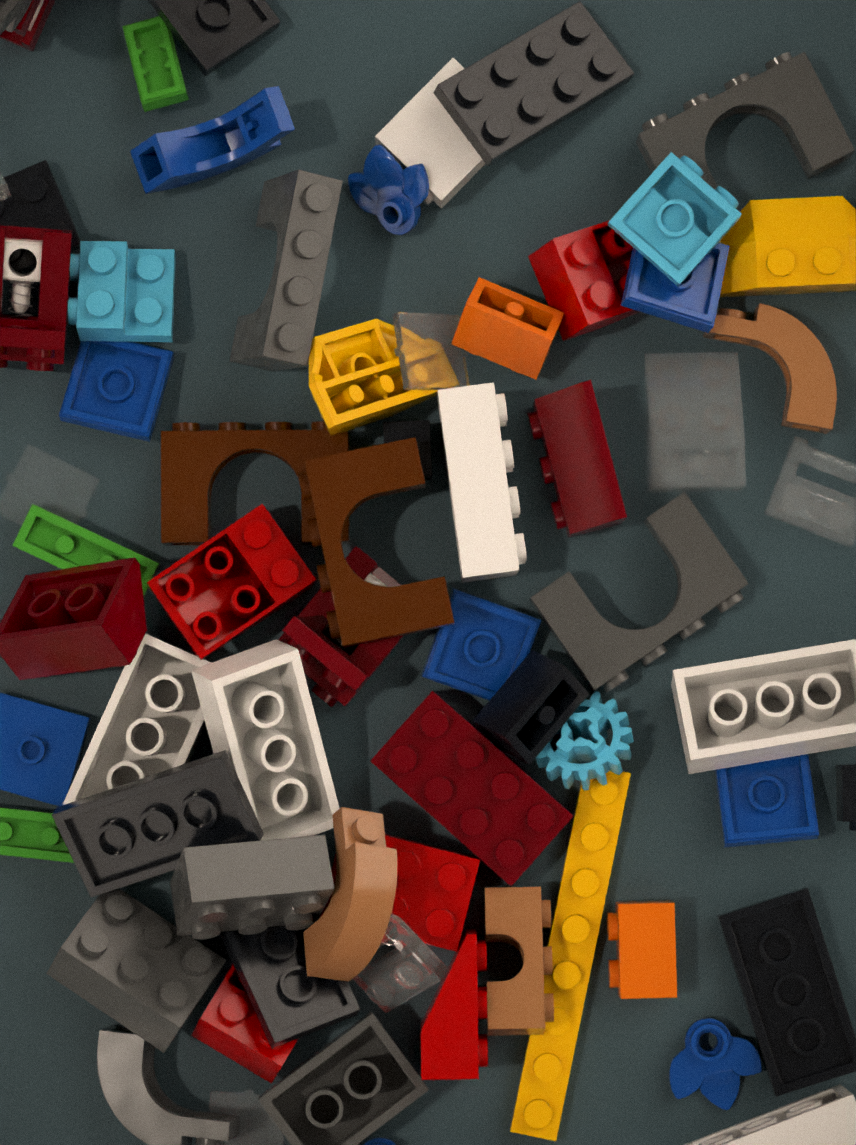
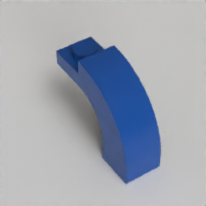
M279 86L264 88L235 109L207 122L184 129L155 133L133 148L130 153L144 191L148 194L202 181L244 165L282 145L280 139L295 130L281 90Z

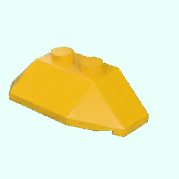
M843 196L750 200L740 211L742 213L740 219L719 242L730 246L720 297L856 291V209Z
M377 318L312 338L309 354V389L330 436L393 416L436 396L440 389L457 386L437 343L427 339L421 341L408 331Z

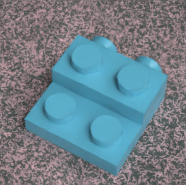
M670 152L611 218L608 226L675 285L679 286L737 223L742 213L736 209L739 205L738 201L726 189L718 186L714 190L701 178L704 172L693 160L685 155L679 159Z
M80 241V254H71L70 278L71 282H78V297H69L68 323L69 325H76L80 341L173 342L175 249H128L127 241Z

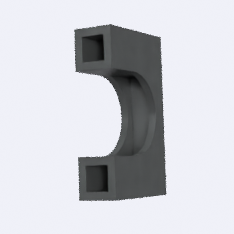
M790 52L783 53L765 64L766 71L752 78L748 72L736 76L724 84L726 91L712 98L709 97L708 93L700 94L683 104L685 111L671 118H668L667 114L663 113L648 120L642 125L644 131L639 133L636 144L651 174L670 152L679 159L685 155L703 170L704 174L701 178L714 190L718 186L707 166L705 141L712 128L730 116L755 114L775 123L787 137L808 179L848 160L855 149L805 52L795 57H792Z
M298 169L264 181L255 227L277 232L276 260L267 293L259 308L252 314L238 316L229 362L272 372L307 366L342 180Z
M685 491L643 521L670 559L677 576L678 588L674 605L667 616L658 624L639 630L624 629L611 624L598 613L570 571L529 599L592 691L602 686L606 693H608L629 678L625 669L640 659L643 665L647 666L666 653L668 650L663 643L678 633L683 640L706 625L701 618L704 614L715 607L722 614L744 599L739 590L749 583Z

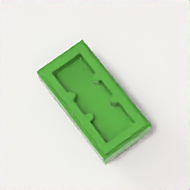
M157 16L122 26L144 112L189 100L173 34L161 17Z

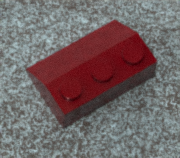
M591 380L534 399V411L527 413L533 439L542 438L546 456L540 457L539 463L545 485L554 483L558 501L551 502L550 504L557 530L565 528L569 538L622 524L627 518Z
M134 557L25 575L0 622V656L19 680L130 665L147 631L140 563Z

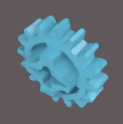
M595 691L590 700L584 699L556 733L559 736V741L556 743V751L554 752L552 749V738L535 758L538 767H546L545 770L550 781L557 779L561 775L564 788L566 789L573 785L574 780L581 781L583 790H589L590 780L595 778L601 785H606V773L611 771L620 775L623 771L619 759L630 760L632 756L628 744L633 743L634 738L632 728L628 727L630 724L626 711L618 713L617 702L614 699L602 704L600 692ZM609 728L613 732V738L610 747L606 744L605 739L608 737L607 730Z

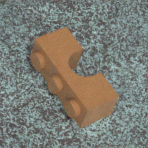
M541 887L485 888L484 916L486 942H504L512 945L518 950L523 961L522 969L514 978L507 981L487 982V1036L544 1035L545 1022H554L553 993H544V975H552L553 971L552 946H543L542 928H551L550 900L541 899Z

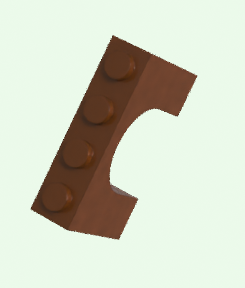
M324 421L311 422V430H293L292 422H266L265 430H246V423L222 422L218 423V430L200 431V423H172V431H161V543L165 546H200L211 539L212 488L221 470L234 459L253 453L268 454L284 461L298 477V473L306 472L304 460L349 451V432L345 431L330 436ZM301 493L303 545H312L307 519L316 518L312 499L303 501ZM350 518L343 532L342 544H350Z
M416 437L304 460L306 472L298 473L303 501L312 499L316 518L307 519L312 546L322 545L325 564L317 565L322 593L331 592L335 610L326 612L331 638H341L342 646L349 647L454 625L445 576L400 586H378L360 578L349 567L343 553V532L347 521L358 507L377 497L425 488V479Z

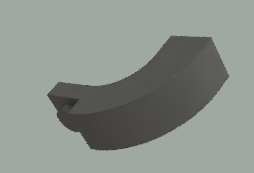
M111 1025L99 1030L97 1067L101 1088L117 1119L135 1137L148 1145H192L193 1137H196V1145H224V1141H229L239 1135L240 1116L186 1109L167 1097L155 1075V1047L123 1026Z

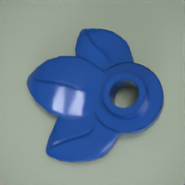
M378 144L369 152L364 163L363 173L354 172L348 176V186L355 202L365 212L376 215L385 230L395 235H403L414 229L421 214L420 204L424 202L429 193L428 176L422 163L411 165L403 170L392 154L381 144Z
M702 1018L695 1021L688 1028L685 1035V1048L671 1061L669 1069L671 1090L677 1099H681L694 1093L699 1088L701 1093L710 1102L723 1110H729L739 1092L740 1075L749 1076L760 1073L762 1071L761 1060L758 1051L748 1040L731 1036L728 1028L717 1019ZM704 1033H713L716 1036V1044L712 1049L706 1050L700 1047L699 1039Z

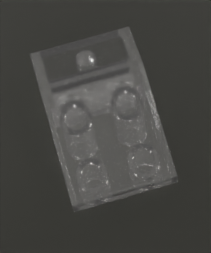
M738 352L645 354L648 493L741 491L746 487Z

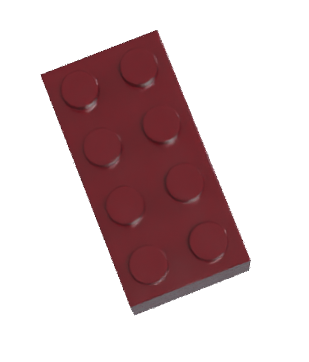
M433 690L370 760L510 886L519 879L573 817L566 808Z

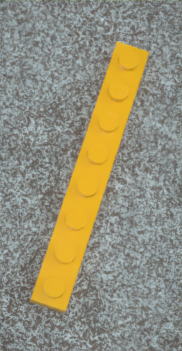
M608 771L606 773L607 784L603 786L596 778L591 779L589 790H583L580 783L547 945L552 946L553 971L552 975H544V993H553L554 1022H545L544 1035H529L510 1125V1132L552 1141L557 1140L631 776L629 772L623 771L618 775Z

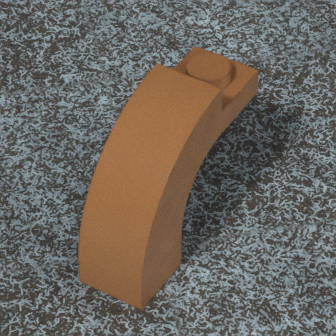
M759 303L754 310L753 321L745 319V312L720 308L718 314H716L714 327L709 333L704 332L703 338L755 347L764 351L775 360L784 375L786 383V400L781 426L823 434L830 432L833 428L837 402L835 374L824 347L813 332L794 316L773 306Z
M341 807L332 815L337 862L335 889L323 915L306 929L303 934L307 976L349 982L368 965L385 935L393 909L397 885V849L386 847L383 814Z

